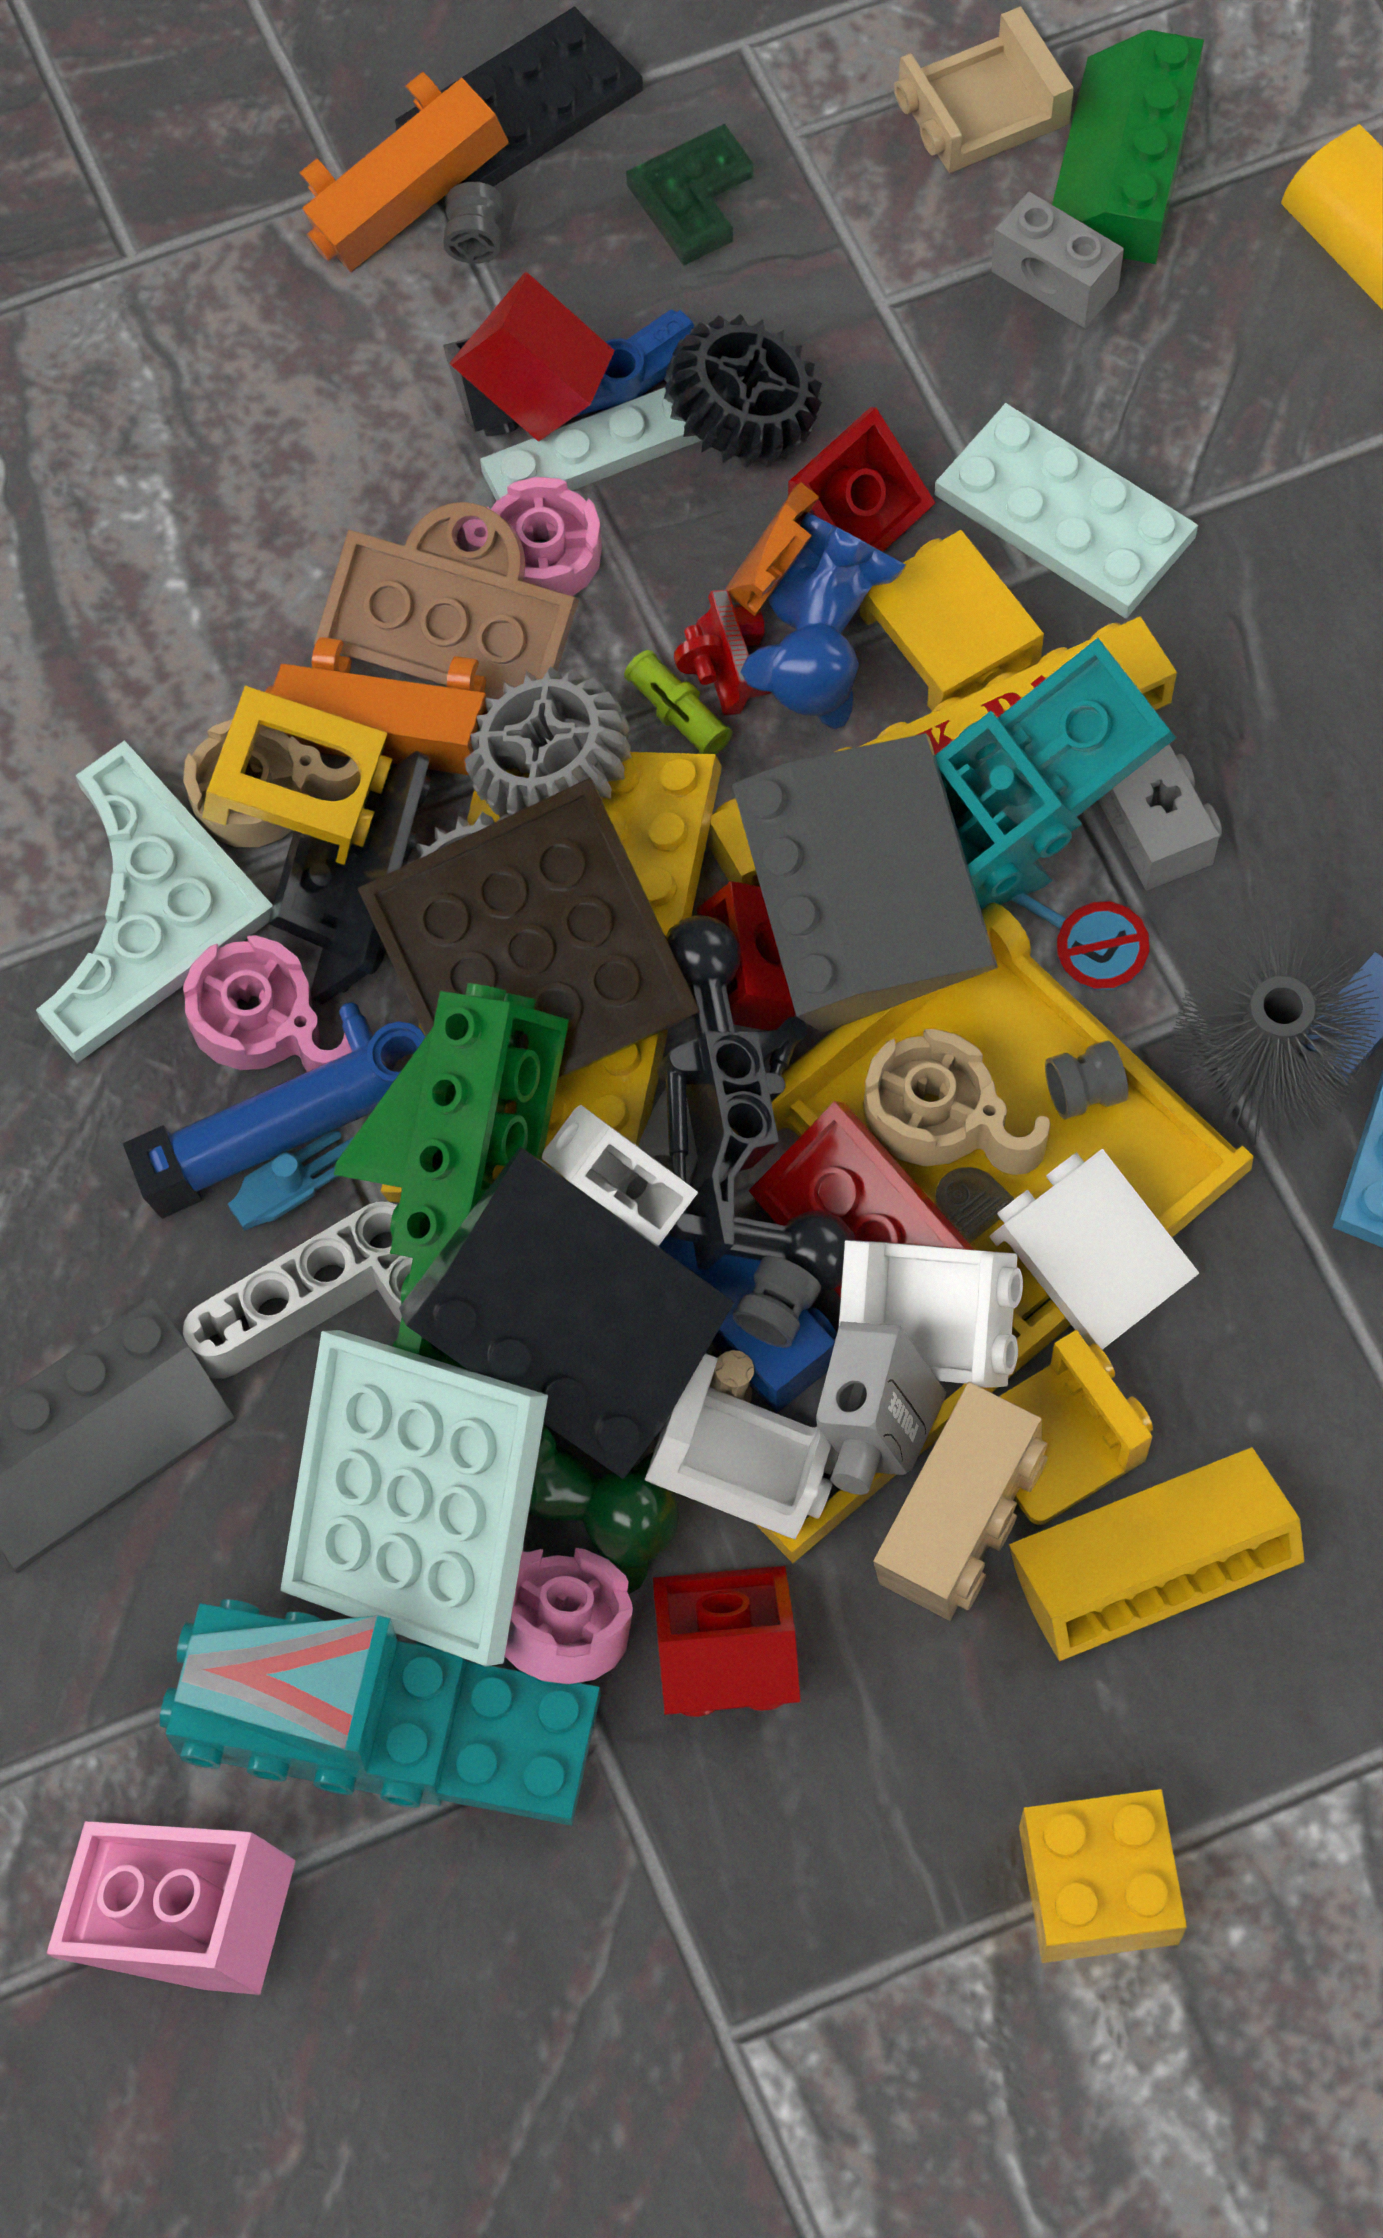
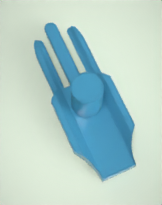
M333 1131L294 1154L284 1152L245 1176L238 1194L228 1203L230 1211L243 1230L246 1231L254 1226L275 1221L312 1198L319 1188L337 1178L338 1176L334 1175L335 1166L313 1180L311 1177L336 1163L354 1137L303 1167L301 1163L341 1138L339 1131Z

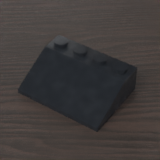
M520 1146L401 1304L399 1310L407 1327L469 1371L548 1395L543 1423L624 1479L665 1425L734 1302Z

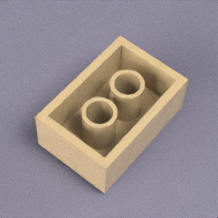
M971 1382L967 1383L873 1561L880 1585L951 1621L958 1606L966 1610L971 1608L986 1578V1574L982 1572L985 1566V1562L982 1560L988 1548L991 1547L1000 1551L1015 1524L1017 1515L1013 1512L1017 1503L1013 1500L1019 1488L1031 1492L1047 1462L1048 1457L1044 1453L1048 1443L1042 1440V1418Z

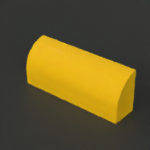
M1358 124L1323 146L1300 168L1289 183L1281 204L1383 310V147Z
M1253 1447L1009 1544L1015 1570L1025 1597L1039 1627L1059 1661L1305 1562L1300 1518Z

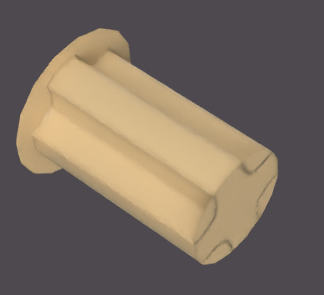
M731 1350L724 1352L717 1360L709 1387L750 1403L752 1389L749 1381L754 1375L752 1360L741 1351Z

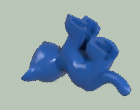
M807 512L800 526L812 536L769 597L770 606L777 617L787 625L796 628V631L785 636L780 644L769 645L752 653L746 658L740 672L749 687L759 691L771 692L788 709L804 716H817L826 726L837 729L846 725L852 712V687L859 667L852 644L841 633L856 613L871 587L893 582L901 575L906 564Z

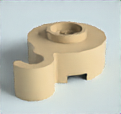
M231 719L211 727L207 731L208 738L197 746L193 755L191 756L188 753L185 759L183 782L196 820L213 839L233 847H262L283 839L292 830L231 810L226 826L202 818L206 792L229 731ZM264 725L261 726L245 771V775L312 797H320L327 801H338L349 797L358 788L361 777L358 766L351 757L349 763L344 767L332 769L322 762L321 755L316 748L302 745L293 736L289 738L284 732Z
M926 1029L923 1036L906 1038L896 1044L894 1038L888 1041L871 1060L865 1082L863 1105L867 1128L890 1154L901 1161L922 1166L950 1164L975 1149H982L985 1151L991 1164L1000 1171L1013 1175L1026 1174L1036 1169L1043 1161L1050 1121L1045 1116H1039L1035 1120L1034 1130L1025 1137H1014L1007 1133L1004 1129L1007 1113L1006 1104L995 1092L994 1081L992 1082L990 1072L982 1062V1053L976 1046L957 1034L936 1029ZM926 1094L939 1097V1100L935 1102L923 1101Z

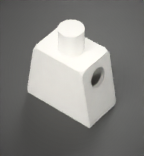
M582 1105L575 1108L543 1151L542 1159L564 1178L658 1246L698 1193L685 1181ZM639 1175L648 1184L643 1194L632 1200L626 1195L627 1187Z

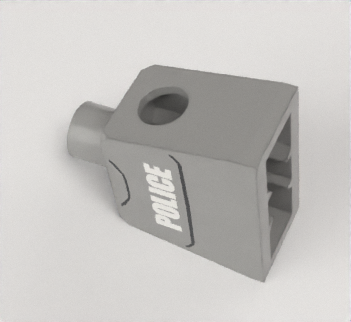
M841 1321L837 1332L816 1420L818 1428L839 1454L830 1480L839 1489L852 1494H867L875 1472L905 1475L912 1471L947 1393L901 1326Z

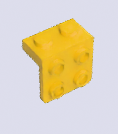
M1077 1329L1054 1343L1051 1363L1048 1367L999 1396L1042 1418V1440L1048 1443L1044 1453L1048 1457L1047 1462L1032 1491L1028 1492L1019 1488L1015 1496L1016 1502L1027 1518L1037 1525L1046 1524L1144 1463L1153 1437L1150 1433L1153 1430V1424L1142 1404L1133 1396L1127 1399L1124 1397L1112 1380L1115 1377V1371L1105 1352L1095 1343L1088 1346Z

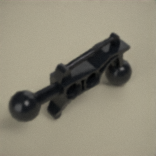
M701 914L685 918L669 929L666 938L701 1012L693 1017L697 1039L672 1049L659 1063L657 1073L660 1079L666 1083L669 1156L672 1157L673 1173L686 1183V1156L689 1154L688 1104L698 1155L690 1186L698 1191V1193L669 1233L676 1239L693 1242L698 1269L708 1270L724 1254L761 1261L766 1256H775L788 1260L809 1272L821 1285L820 1292L832 1290L842 1285L845 1240L856 1241L853 1231L840 1217L824 1210L807 1211L789 1219L786 1225L783 1226L734 1216L735 1176L739 1171L753 1168L779 1143L771 1102L785 1089V1081L781 1077L782 1072L787 1070L794 1048L806 1037L807 1026L800 1018L789 1017L777 1030L735 1032L726 986L733 981L740 966L741 948L734 932L719 919ZM771 1056L769 1061L770 1071L765 1073L763 1062Z

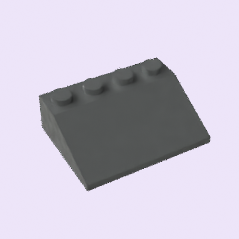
M926 733L789 761L732 784L798 1018L824 1033L998 968L931 740Z

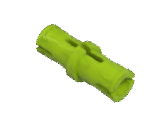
M645 650L639 653L628 664L624 672V678L631 682L657 708L656 716L666 726L674 725L699 750L700 754H718L728 744L732 737V730L725 726L699 700L700 691L690 682L682 683L657 658V655L652 650Z

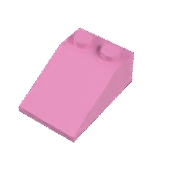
M85 1821L47 1954L55 1959L202 1990L260 1995L296 1860L252 1832Z

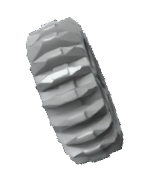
M550 666L543 679L537 680L535 675L526 670L523 684L514 687L504 681V695L500 699L485 697L488 713L476 716L478 730L470 735L474 752L464 760L466 771L472 781H474L473 787L476 793L500 817L505 814L510 816L588 778L593 780L600 797L611 799L612 789L608 781L625 779V768L621 762L632 758L630 754L631 746L627 741L630 737L629 724L624 715L621 714L622 709L615 696H611L609 691L606 692L603 685L594 677L585 680L583 675L573 668L562 678L560 672ZM574 719L590 725V727H577L575 722L568 723L565 720ZM506 768H518L521 773H530L529 778L507 773Z

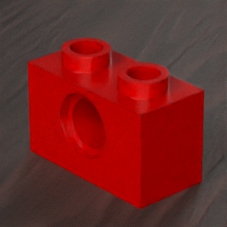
M730 881L699 906L697 914L719 919L734 932L741 948L740 966L733 981L726 986L733 1025L768 1031L777 1030L787 1018L795 1017L796 1012L760 886Z

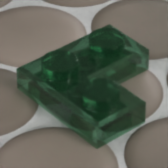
M725 124L626 171L628 188L683 266L733 242V227L712 197L753 178L754 175L753 162Z

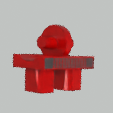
M728 589L711 591L708 596L711 608L697 620L696 625L688 626L684 630L686 641L677 647L673 658L680 672L684 674H697L702 685L714 683L723 715L741 714L748 698L771 694L768 691H759L749 687L740 672L746 658L750 656L746 646L760 644L764 635L765 622L761 610L754 616L743 606L732 604Z

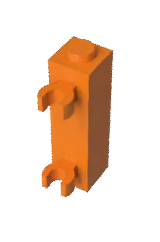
M421 72L405 85L407 90L415 97L413 102L420 112L337 180L334 179L317 158L299 172L302 178L309 184L308 189L315 197L302 207L313 227L306 235L326 261L329 262L336 256L351 273L448 194L451 188L460 184L509 144L496 114L462 77L443 93L424 72Z
M319 637L314 646L312 668L281 663L273 686L270 685L265 691L266 693L387 732L382 755L392 758L391 764L398 765L412 753L419 751L429 756L427 769L469 775L466 771L464 759L474 752L470 735L478 730L476 716L488 713L485 697L487 696L484 693L486 678L485 676L475 675L479 665L478 659L454 656L448 670L447 687L350 673L351 657L340 656L344 645L343 641ZM285 733L289 738L293 736L302 745L316 748L319 753L350 757L339 750Z

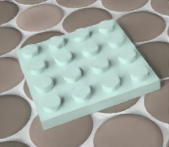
M341 1330L322 1331L280 1591L353 1618L375 1615L391 1618L396 1634L486 1667L503 1664L548 1395Z

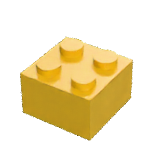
M1162 1789L1023 1808L1019 1831L1042 1963L1179 1945L1187 1925Z

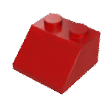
M786 1566L653 1577L664 1715L681 1713L690 1717L709 1715L715 1710L744 1707L766 1711L776 1709L783 1704L801 1702L796 1633Z

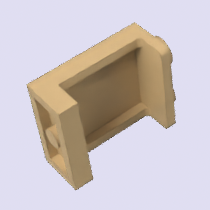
M1021 6L1001 14L999 37L922 68H920L911 53L900 57L899 80L894 83L898 104L905 114H913L920 126V134L925 148L931 155L937 154L949 173L1070 124L1074 88Z

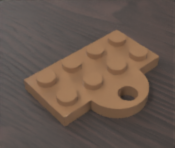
M467 502L451 503L440 506L426 514L412 529L405 546L348 529L314 646L319 637L339 639L344 643L340 653L342 655L446 687L449 666L454 656L478 659L479 665L475 675L485 676L486 686L484 693L487 698L498 700L504 695V681L517 687L524 683L526 670L535 675L537 680L543 679L550 666L558 671L579 600L573 596L523 582L525 575L524 550L517 533L504 518L478 504ZM480 519L487 527V540L480 549L474 552H465L458 544V531L466 521Z

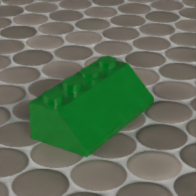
M1146 30L1087 58L1052 205L1123 247V259L1156 264L1198 83L1204 39Z

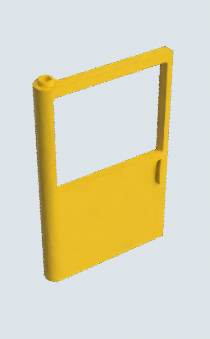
M995 902L987 904L981 909L998 968L837 1027L791 1064L787 1070L782 1072L781 1077L785 1081V1089L771 1102L777 1132L782 1128H789L800 1137L834 1101L845 1102L867 1127L863 1106L865 1082L871 1060L888 1041L895 1038L896 1044L906 1038L923 1036L926 1029H936L957 1034L976 1046L983 1055L982 1062L990 1072L992 1082L994 1081L997 1096L1006 1104L1007 1113L1004 1126L1006 1132L1014 1137H1025L1032 1133L1035 1120L1039 1116H1045L1049 1119L1050 1128L1043 1161L1036 1169L1026 1174L1013 1175L1000 1171L991 1164L985 1151L982 1149H975L950 1164L922 1166L901 1161L893 1156L948 1220L986 1190L990 1192L952 1223L953 1226L992 1195L996 1197L957 1229L959 1232L998 1200L1001 1202L998 1207L962 1235L964 1238L1000 1208L1007 1206L1026 1190H1029L1035 1199L1039 1198L1053 1187L1046 1175L1076 1152L1085 1162L1103 1149L1171 1237H1174L1252 1169L1254 1156L1243 1145L1239 1149H1235L1030 956V940L1025 930L1007 909ZM1109 1040L1117 1049L1124 1066L1128 1083L1127 1101L1109 1107L1096 1103L1088 1106L1084 1114L1064 1120L1057 1112L1050 1096L1045 1076L1046 1059L1063 1053H1068L1077 1059L1078 1056L1085 1054L1089 1046ZM926 1094L923 1101L935 1102L939 1100V1097ZM953 1185L965 1187L970 1194L968 1204L961 1208L949 1206L944 1199V1193L947 1188ZM960 1188L951 1189L947 1195L949 1202L954 1205H961L967 1199L966 1192ZM959 1192L962 1195L961 1200H954L952 1198L953 1193ZM955 1194L954 1198L959 1199L960 1195ZM999 1216L967 1241L975 1250L1015 1253L1006 1241L996 1246L989 1237L1004 1224ZM1018 1255L1017 1268L1022 1273L1023 1291L1018 1306L1013 1309L1012 1335L1016 1337L1018 1344V1358L1016 1367L1008 1378L1071 1325L1052 1299L1029 1319L1024 1321L1027 1316L1050 1297ZM963 1384L943 1401L920 1454L938 1440L967 1384ZM998 1387L981 1388L992 1393ZM875 1472L867 1494L858 1495L839 1490L826 1502L818 1519L809 1516L804 1521L796 1539L789 1538L757 1524L755 1525L793 1564L896 1476V1474Z

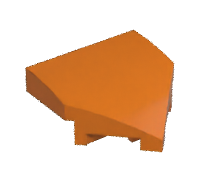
M800 482L792 490L726 586L725 590L728 589L731 601L735 604L739 603L754 616L762 609L812 536L800 524L807 512H810L819 496Z

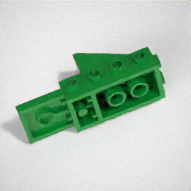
M467 983L465 995L440 991L432 1029L336 1161L334 1175L402 1188L400 1203L395 1207L390 1222V1231L393 1237L390 1254L413 1258L410 1273L402 1285L401 1304L494 1182L493 1171L495 1166L505 1167L520 1146L542 1161L569 1020L535 1010L536 999L506 993V990L473 983ZM527 1035L529 1040L528 1049L517 1048V1040L521 1036ZM509 1100L516 1102L515 1114L505 1113V1107ZM403 1317L401 1318L398 1338L392 1347L468 1370L407 1327Z

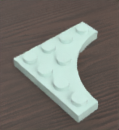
M125 740L76 775L79 787L91 801L101 818L110 843L113 858V874L111 876L110 896L105 913L107 922L93 954L88 953L70 979L51 998L36 1009L40 1021L77 1064L184 985L192 963L208 947L218 944V948H221L232 942H243L247 939V936H251L265 926L269 921L273 907L270 901Z

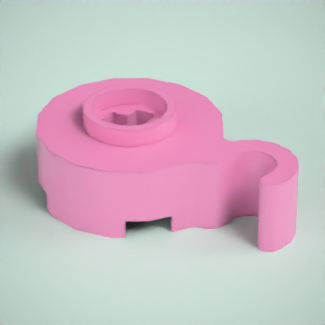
M533 477L509 485L507 487L508 494L497 500L490 510L504 518L515 530L521 541L525 556L523 582L574 596L588 586L600 566L602 552L601 528L594 503L589 498L586 502L580 494L567 488V482L557 478ZM471 519L460 527L457 539L462 550L474 552L485 544L488 535L485 523L480 519ZM541 539L548 540L547 542H544V543H536V542H534V541L541 540Z
M257 935L247 936L248 941L232 942L221 948H218V944H214L208 947L192 963L183 985L186 1018L198 1047L215 1062L238 1070L265 1069L292 1055H298L306 1072L352 1052L345 1033L342 1043L333 1050L318 1048L321 1043L317 1015L312 1010L309 982L302 970L298 957L281 943ZM251 996L259 997L260 1005L250 1010L238 1009L236 1002L239 999H243L248 1003Z
M575 1548L574 1557L556 1555L542 1558L543 1549L531 1552L522 1551L505 1657L519 1671L541 1681L562 1684L595 1680L615 1668L627 1649L633 1612L632 1602L627 1592L629 1582L626 1575L608 1559L586 1549Z

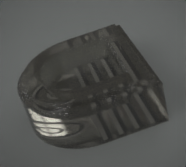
M961 1167L950 1171L940 1180L936 1190L935 1205L970 1244L1001 1219L997 1213L1011 1203L1014 1197L987 1172L973 1167Z

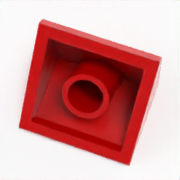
M525 271L449 364L539 442L591 405L615 350Z
M877 407L867 409L788 481V496L800 482L819 496V499L809 513L882 552L936 503Z

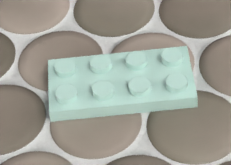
M1007 403L1001 407L935 482V496L1126 619L1196 538L1198 525Z

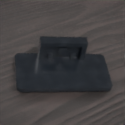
M415 751L391 769L381 794L373 791L369 792L364 808L374 811L372 823L364 846L351 845L345 865L336 862L340 845L297 831L293 832L268 924L322 947L310 991L311 1000L320 1004L326 1003L341 992H347L354 983L366 975L374 974L384 959L386 949L358 888L401 868L402 863L408 859L413 850L416 832L411 827L415 812L425 801L431 784L430 778L425 776L429 764V756L424 753Z

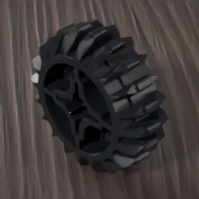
M741 314L734 320H731L730 323L718 315L709 324L700 322L697 327L691 330L689 335L686 334L685 338L678 342L665 371L664 380L667 384L665 386L664 399L673 404L671 406L670 419L686 422L683 437L697 436L702 440L701 453L714 448L720 451L723 463L733 456H737L745 468L756 460H759L768 467L778 457L786 460L809 437L814 428L812 425L820 414L822 402L818 397L820 396L822 383L812 378L815 363L800 360L802 345L789 346L784 342V330L774 335L765 330L763 319L757 324L749 326Z

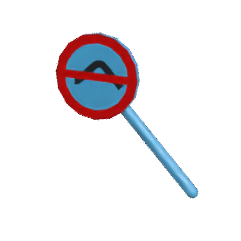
M1024 893L1016 895L1011 899L1060 929L1057 937V957L1065 973L1078 984L1093 990H1115L1131 983L1143 971L1150 955L1149 933L1142 919L1129 907L1112 901L1092 902L1076 909L1068 918H1065Z

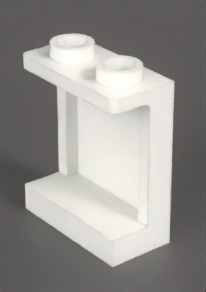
M1101 1149L1085 1162L1076 1152L1052 1170L1046 1177L1053 1187L1039 1198L1035 1199L1029 1190H1026L997 1213L1004 1224L989 1237L996 1246L1006 1241L1014 1252L1018 1254V1257L1073 1328L1077 1329L1087 1345L1090 1346L1095 1343L1103 1350L1197 1276L1199 1272L1113 1161Z
M845 1240L839 1326L841 1321L901 1326L938 1381L964 1384L971 1382L984 1388L1008 1386V1376L1013 1373L1018 1358L1017 1340L1012 1335L1013 1309L1018 1306L1023 1291L1022 1273L1017 1268L1018 1254Z
M705 1353L661 1429L645 1481L789 1538L796 1539L807 1515L816 1519L820 1517L832 1487L831 1480L822 1476L823 1473L831 1474L839 1454L818 1426L809 1427L709 1387L718 1358Z

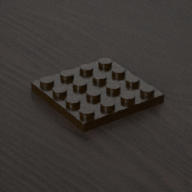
M591 778L579 782L358 888L425 1036H427L434 1025L440 991L465 995L467 983L500 988L506 990V993L533 998L536 999L535 1010L569 1020L558 1080L701 1013ZM527 1035L521 1036L516 1042V1047L528 1049L529 1040Z

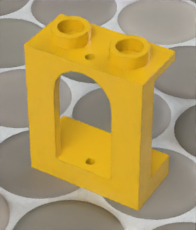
M244 686L206 792L202 818L226 826L231 810L340 845L336 862L345 865L351 845L364 846L372 823L374 811L364 808L369 792L382 793L391 767L392 758L382 755L387 732ZM264 725L339 750L350 756L357 764L361 777L358 788L346 799L327 801L245 775L261 726Z

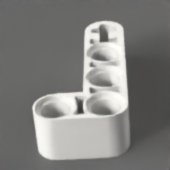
M375 1202L366 1205L196 1306L188 1314L184 1322L183 1336L207 1375L211 1378L225 1379L241 1372L376 1290L379 1291L394 1316L401 1322L402 1315L399 1310L401 1306V1289L405 1278L410 1273L413 1258L390 1254L391 1246L375 1248L369 1245L376 1235L383 1232H391V1217L397 1205L390 1202ZM337 1265L344 1268L343 1273L337 1279L330 1282H320L314 1279L316 1272L322 1267ZM282 1298L288 1301L286 1308L278 1314L263 1315L258 1313L260 1306L267 1300ZM242 1316H246L250 1327L247 1331H244L241 1321L237 1320ZM218 1334V1336L225 1342L219 1346H215L214 1343L208 1339L211 1336Z

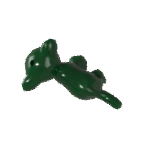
M543 1423L528 1515H535L548 1520L583 1521L593 1546L604 1558L612 1562L626 1575L629 1582L628 1594L634 1592L641 1587L647 1576L649 1561L656 1558L668 1547L676 1533L679 1519L675 1492L645 1481L654 1452L646 1456L637 1466H633L624 1479L614 1472L598 1478L572 1453L557 1446L547 1425Z

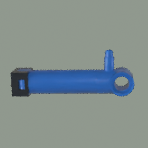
M353 1002L341 1006L339 1014L343 1021L342 1028L352 1052L173 1133H170L162 1125L122 1143L143 1199L163 1219L203 1201L200 1190L371 1114L400 1073L393 1071L397 1061L406 1055L414 1054L426 1037L422 1030L411 1023L398 1021L386 1024L373 1035L367 1019L361 1014L358 1005Z

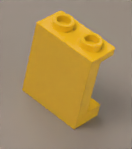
M962 530L943 540L937 538L924 544L914 557L903 562L906 566L897 579L889 584L872 586L860 605V616L864 622L870 625L878 621L927 684V706L931 711L938 704L949 698L960 697L962 699L984 689L998 675L1006 672L1016 674L1038 664L1041 659L1044 633Z

